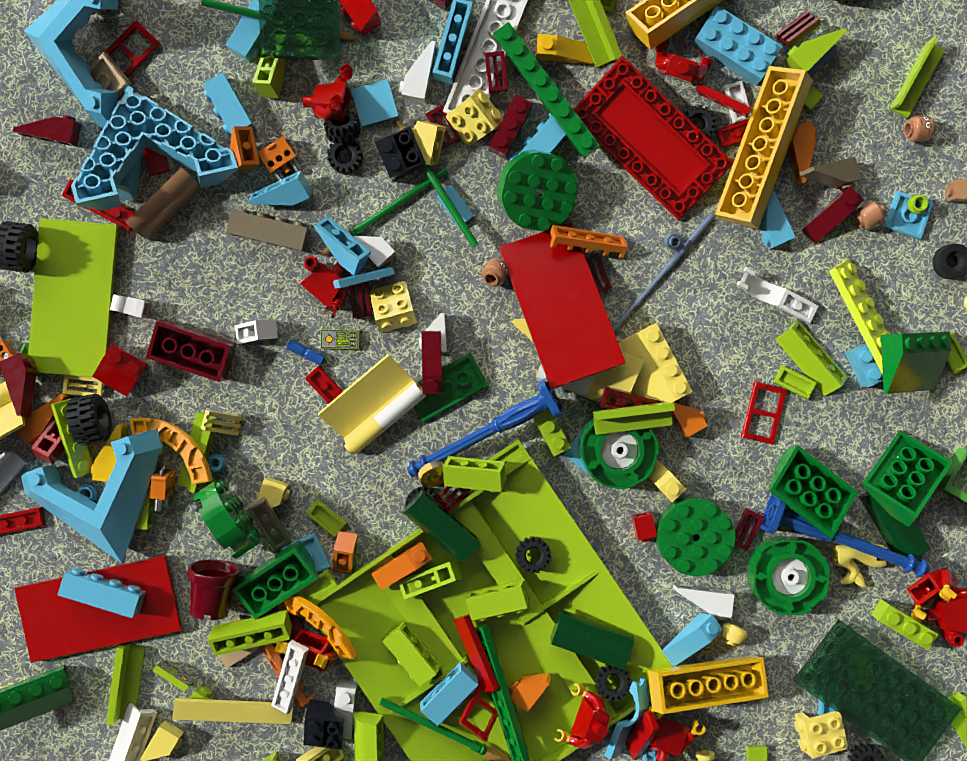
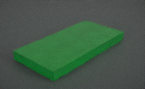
M471 353L442 368V394H427L423 400L413 407L422 423L489 386ZM422 380L418 381L417 383L423 388Z

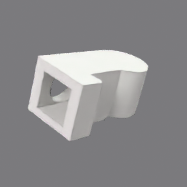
M113 294L110 310L147 319L151 302Z

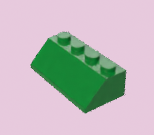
M298 540L241 577L235 583L232 590L251 615L257 619L317 580L318 574L310 553L301 541Z
M64 666L0 689V731L75 702Z

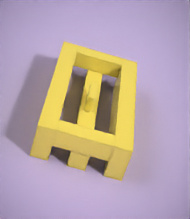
M64 375L63 394L81 396L95 394L93 392L68 390L69 386L98 389L96 394L103 397V383L94 377ZM69 379L98 382V385L71 383Z
M205 410L201 429L239 435L237 430L241 427L239 423L243 417ZM216 416L234 419V423L209 419V417ZM208 423H211V424H217V425H223V426H230V427H233V428H232V430H231V429L218 428V427H212V426H207V425H208Z

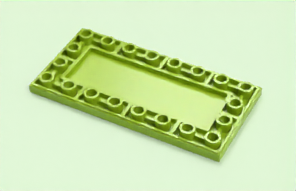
M46 218L39 219L28 355L36 363V372L92 377L100 361L108 351L112 315L110 307L114 291L119 232L118 225Z

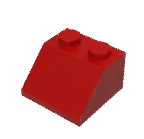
M339 0L341 5L339 10L345 18L348 16L352 21L350 26L356 34L359 32L364 37L381 25L378 10L371 0Z
M112 344L92 377L127 397L148 364L119 346Z

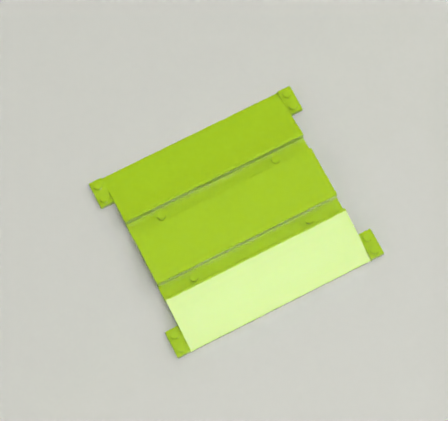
M519 439L488 459L505 462L506 482L502 492L474 490L449 511L450 514L480 539L481 545L468 559L459 562L424 531L418 528L340 583L336 581L327 568L318 574L317 580L296 593L328 614L349 638L358 655L354 659L341 660L378 714L383 715L384 723L410 761H488L485 756L479 755V753L471 750L469 747L379 705L383 697L429 719L421 712L420 702L459 662L463 663L476 675L453 620L460 616L470 615L466 603V597L469 592L524 580L530 600L528 609L521 613H515L514 611L509 612L503 617L491 616L484 621H478L477 619L472 622L474 627L479 625L489 626L494 646L498 652L499 662L504 671V678L509 687H511L515 680L519 681L525 675L544 673L552 675L549 685L528 712L512 701L521 726L524 742L527 745L530 761H560L578 749V747L569 745V742L560 743L554 739H561L562 733L558 732V729L566 731L569 736L572 735L570 732L582 698H584V696L572 695L571 690L578 692V687L574 684H583L586 691L589 690L604 700L606 712L610 716L607 728L636 709L634 697L629 690L628 696L625 695L624 699H618V701H610L598 693L594 679L595 677L597 678L596 672L601 670L600 667H605V663L551 645L550 636L561 609L634 635L632 652L625 669L631 677L629 678L632 682L636 681L639 683L642 677L647 680L650 702L648 670L673 667ZM530 536L538 537L545 541L551 550L550 556L552 558L551 561L549 560V566H546L544 571L541 570L537 574L536 572L531 574L528 571H524L517 563L515 556L516 547L520 545L519 542L524 541L526 537L530 538ZM418 542H422L432 560L402 579L451 561L458 562L463 576L462 580L404 600L398 581L381 590L371 573ZM530 548L526 553L527 560L530 562L539 560V549ZM404 621L441 664L438 673L420 687L416 682L412 681L409 673L404 667L399 665L396 657L386 649L383 643L388 633ZM321 629L325 637H328V635ZM615 674L610 675L606 680L607 687L611 690L617 689L620 685L619 677ZM481 690L478 697L495 708L491 691L483 692ZM469 694L464 699L463 704L459 708H455L451 712L450 717L445 722L442 721L440 725L473 741L475 740L486 744V746L497 748L511 759L499 717L495 721L487 742L482 741L459 724V720L472 694ZM475 703L467 720L484 732L492 714Z

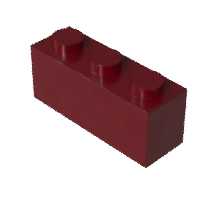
M517 94L514 96L488 146V151L506 159L532 110V102Z

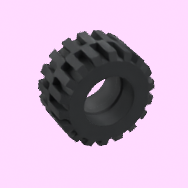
M11 221L1 223L0 269L28 273L36 265L38 232L32 224Z
M96 393L70 399L67 405L66 416L68 427L74 440L81 446L107 441L111 435L112 422L104 399Z

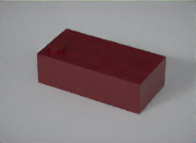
M162 319L157 320L155 323L146 358L221 382L227 378L237 343Z

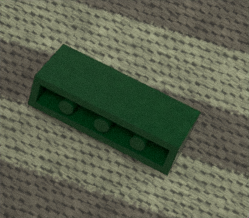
M423 489L401 512L459 562L468 559L481 545L480 539L452 514L447 513Z
M868 491L859 496L890 551L904 556L912 554L917 558L931 550L915 521L908 527L893 518Z
M561 609L550 639L551 645L625 671L632 652L634 635Z

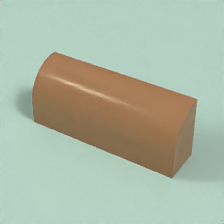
M181 167L126 223L140 236L150 240L202 189L200 183L191 173Z

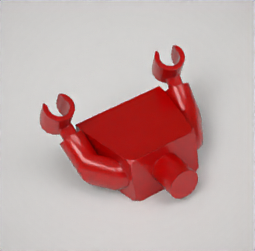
M668 40L666 43L662 42L655 47V66L659 69L658 73L690 85L694 81L702 82L714 59V56L707 58L705 57L706 54H703L699 66V63L675 54H666V49L670 43Z
M347 63L340 68L342 75H339L333 83L317 85L312 96H303L304 108H312L314 116L319 119L344 121L351 100L347 80L352 78L353 69Z

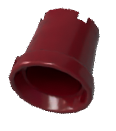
M214 559L199 560L191 563L188 566L187 572L190 581V615L204 620V615L211 616L210 620H220L227 617L233 595L232 588L239 580V567L228 561Z

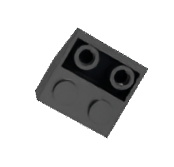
M411 127L375 141L392 182L413 173L426 163Z
M310 699L304 720L303 745L342 750L344 718L329 702Z

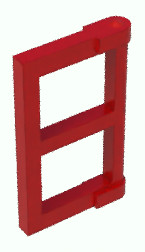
M135 20L111 44L105 53H108L110 56L120 47L134 61L124 72V75L128 78L161 44L159 40H156ZM136 29L152 43L139 58L123 44Z
M758 381L753 383L740 437L774 445L787 389L759 383ZM758 389L780 394L775 413L754 408ZM753 413L774 418L769 438L748 433Z
M478 682V687L472 694L459 720V724L482 741L487 742L488 736L498 717L496 707L493 708L478 697L482 690ZM475 703L492 714L484 732L467 720Z

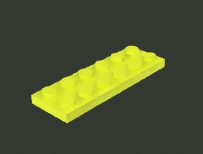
M847 259L829 272L883 375L881 335H888L890 332L886 331L882 316L875 310L874 301L868 296L865 283L859 279L855 264L850 259Z

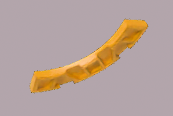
M130 419L132 435L158 429L161 441L178 452L184 459L192 485L213 481L204 453L193 438L184 430L161 419Z
M294 594L277 605L279 611L287 610L288 613L294 615H303L306 617V621L317 629L321 628L328 635L327 640L331 643L340 659H354L358 655L349 638L337 623L312 602Z

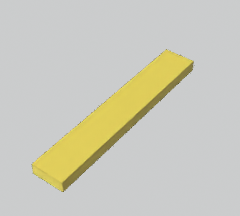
M175 698L172 720L291 724L293 706L291 712L286 714L272 707V702Z

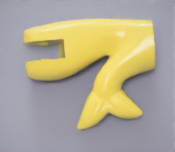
M874 544L888 550L887 546ZM834 545L832 547L834 565L843 567L848 571L840 581L841 584L848 585L854 582L860 587H867L854 559L871 567L887 566L888 561L845 545Z

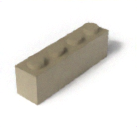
M238 208V211L231 210L226 233L305 252L310 230L305 227L306 224L294 222V225L289 224L286 219L279 217L272 220L268 219V215L257 213L255 216L249 214L250 211Z

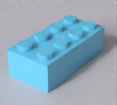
M718 5L715 6L692 43L693 47L711 58L714 56V60L754 85H757L762 80L768 67L771 66L782 48V45Z

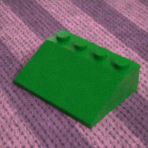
M950 332L881 335L884 394L935 390L951 352L952 340Z
M899 430L861 485L893 518L909 527L918 517L953 462Z
M799 445L785 449L776 464L768 490L830 539L834 537L858 494L854 488Z

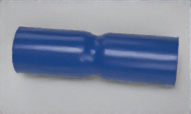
M292 339L286 347L287 350L305 357V359L319 366L323 364L326 358L325 355L307 348L305 345Z

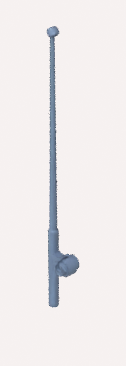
M708 214L684 244L681 243V238L677 234L669 233L665 236L664 245L667 248L673 249L676 253L614 326V333L713 222L715 218L711 214ZM559 387L560 392L567 391L566 389Z

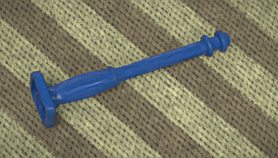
M545 377L537 384L540 391L537 396L518 403L498 417L493 418V422L427 457L421 455L420 461H410L407 467L408 473L411 477L415 476L418 478L419 470L430 462H442L448 456H454L497 432L503 433L529 421L544 410L550 409L553 416L558 418L563 415L564 408L554 389L550 390Z
M772 493L763 514L764 519L760 525V528L768 533L774 534L779 525L782 524L807 536L825 540L826 542L834 541L903 567L906 573L914 571L917 577H922L930 571V565L927 564L925 559L918 561L912 554L904 556L836 531L834 537L830 539L798 513L787 510V505Z

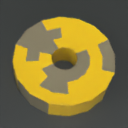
M441 461L430 462L419 470L418 479L423 487L433 488L444 482V463Z

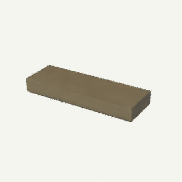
M266 497L247 505L248 511L274 551L292 543L291 537Z

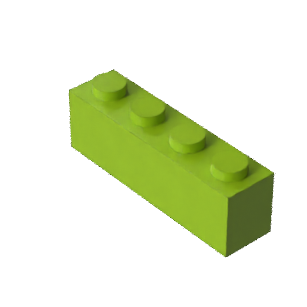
M284 610L261 615L257 619L252 617L212 626L208 642L213 655L216 656L290 640L293 625L288 611Z

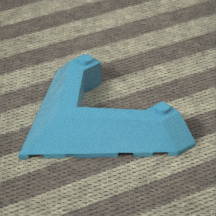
M57 0L24 32L100 128H104L107 121L111 119L112 112L118 103V92L103 89L99 82L94 81L90 75V68L84 59L79 58L74 49L76 47L72 40L76 37L75 33L79 29H83L90 21V16L99 9L118 10V0Z
M127 85L121 101H118L112 112L111 119L105 124L93 146L94 149L91 155L86 158L80 169L81 172L77 180L73 181L71 188L77 206L101 211L122 206L117 188L146 147L196 171L201 188L221 184L238 170V166L232 150L222 147L210 136L195 130L191 124L167 109L159 107V104L148 97L136 93L132 87Z
M158 429L127 436L111 442L117 462L97 504L90 501V498L67 488L68 486L61 483L56 465L44 466L24 473L21 476L25 493L32 500L123 564L126 559V550L128 545L131 544L136 522L139 520L148 494L147 489L151 476L155 473L158 456L163 450Z

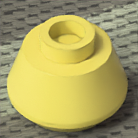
M729 622L723 624L722 637L725 638L724 642L735 647L736 644L740 645L748 637L747 631Z

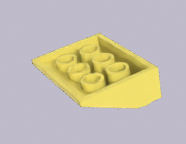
M657 323L618 342L622 351L644 359L631 393L656 398L661 401L660 403L674 402L693 392Z

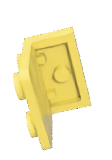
M481 88L474 91L464 102L446 115L447 120L468 146H471L495 129L503 119L500 111L494 107L488 95Z
M405 281L370 291L374 317L380 333L390 332L401 327H409L417 323Z
M838 711L811 718L803 712L795 714L796 721L794 725L800 735L798 740L799 746L812 759L848 748L842 717Z

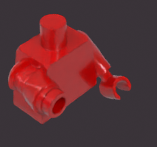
M309 256L304 261V267L311 274L300 284L326 306L324 314L327 311L333 312L331 314L333 319L336 311L346 301L347 287L334 288L333 281L342 279L340 276L346 269L338 262L330 269L327 265L319 262L315 256Z
M952 588L951 590L957 594L955 599L951 597L948 603L940 596V598L934 599L935 608L925 609L927 620H935V625L940 628V635L943 639H946L951 646L960 647L964 644V638L958 632L967 633V588Z

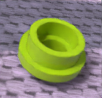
M919 194L912 196L907 204L909 211L913 214L923 213L928 207L927 198ZM915 201L919 203L918 208L915 206Z

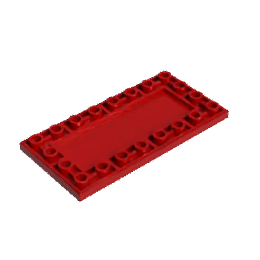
M624 56L612 66L573 109L599 145L678 221L734 163Z
M572 222L561 225L562 227L573 228ZM550 230L500 246L499 250L503 261L507 264L509 278L550 390L625 365L626 362L582 248L573 246L572 250H567V245L557 243L556 248H551L552 236Z
M167 555L85 572L91 575L100 574L104 579L119 580L123 585H135L140 587V590L146 591L140 613L134 618L58 596L63 577L14 588L31 663L181 631L183 629Z

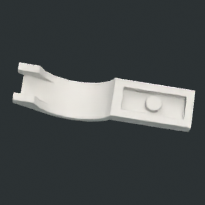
M747 267L744 268L743 271L745 273L741 281H738L737 286L749 295L776 306L806 323H811L818 305L786 288L773 285L758 277L755 271Z

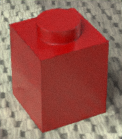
M651 512L631 515L635 537L638 541L649 542L653 540L652 538L657 537Z

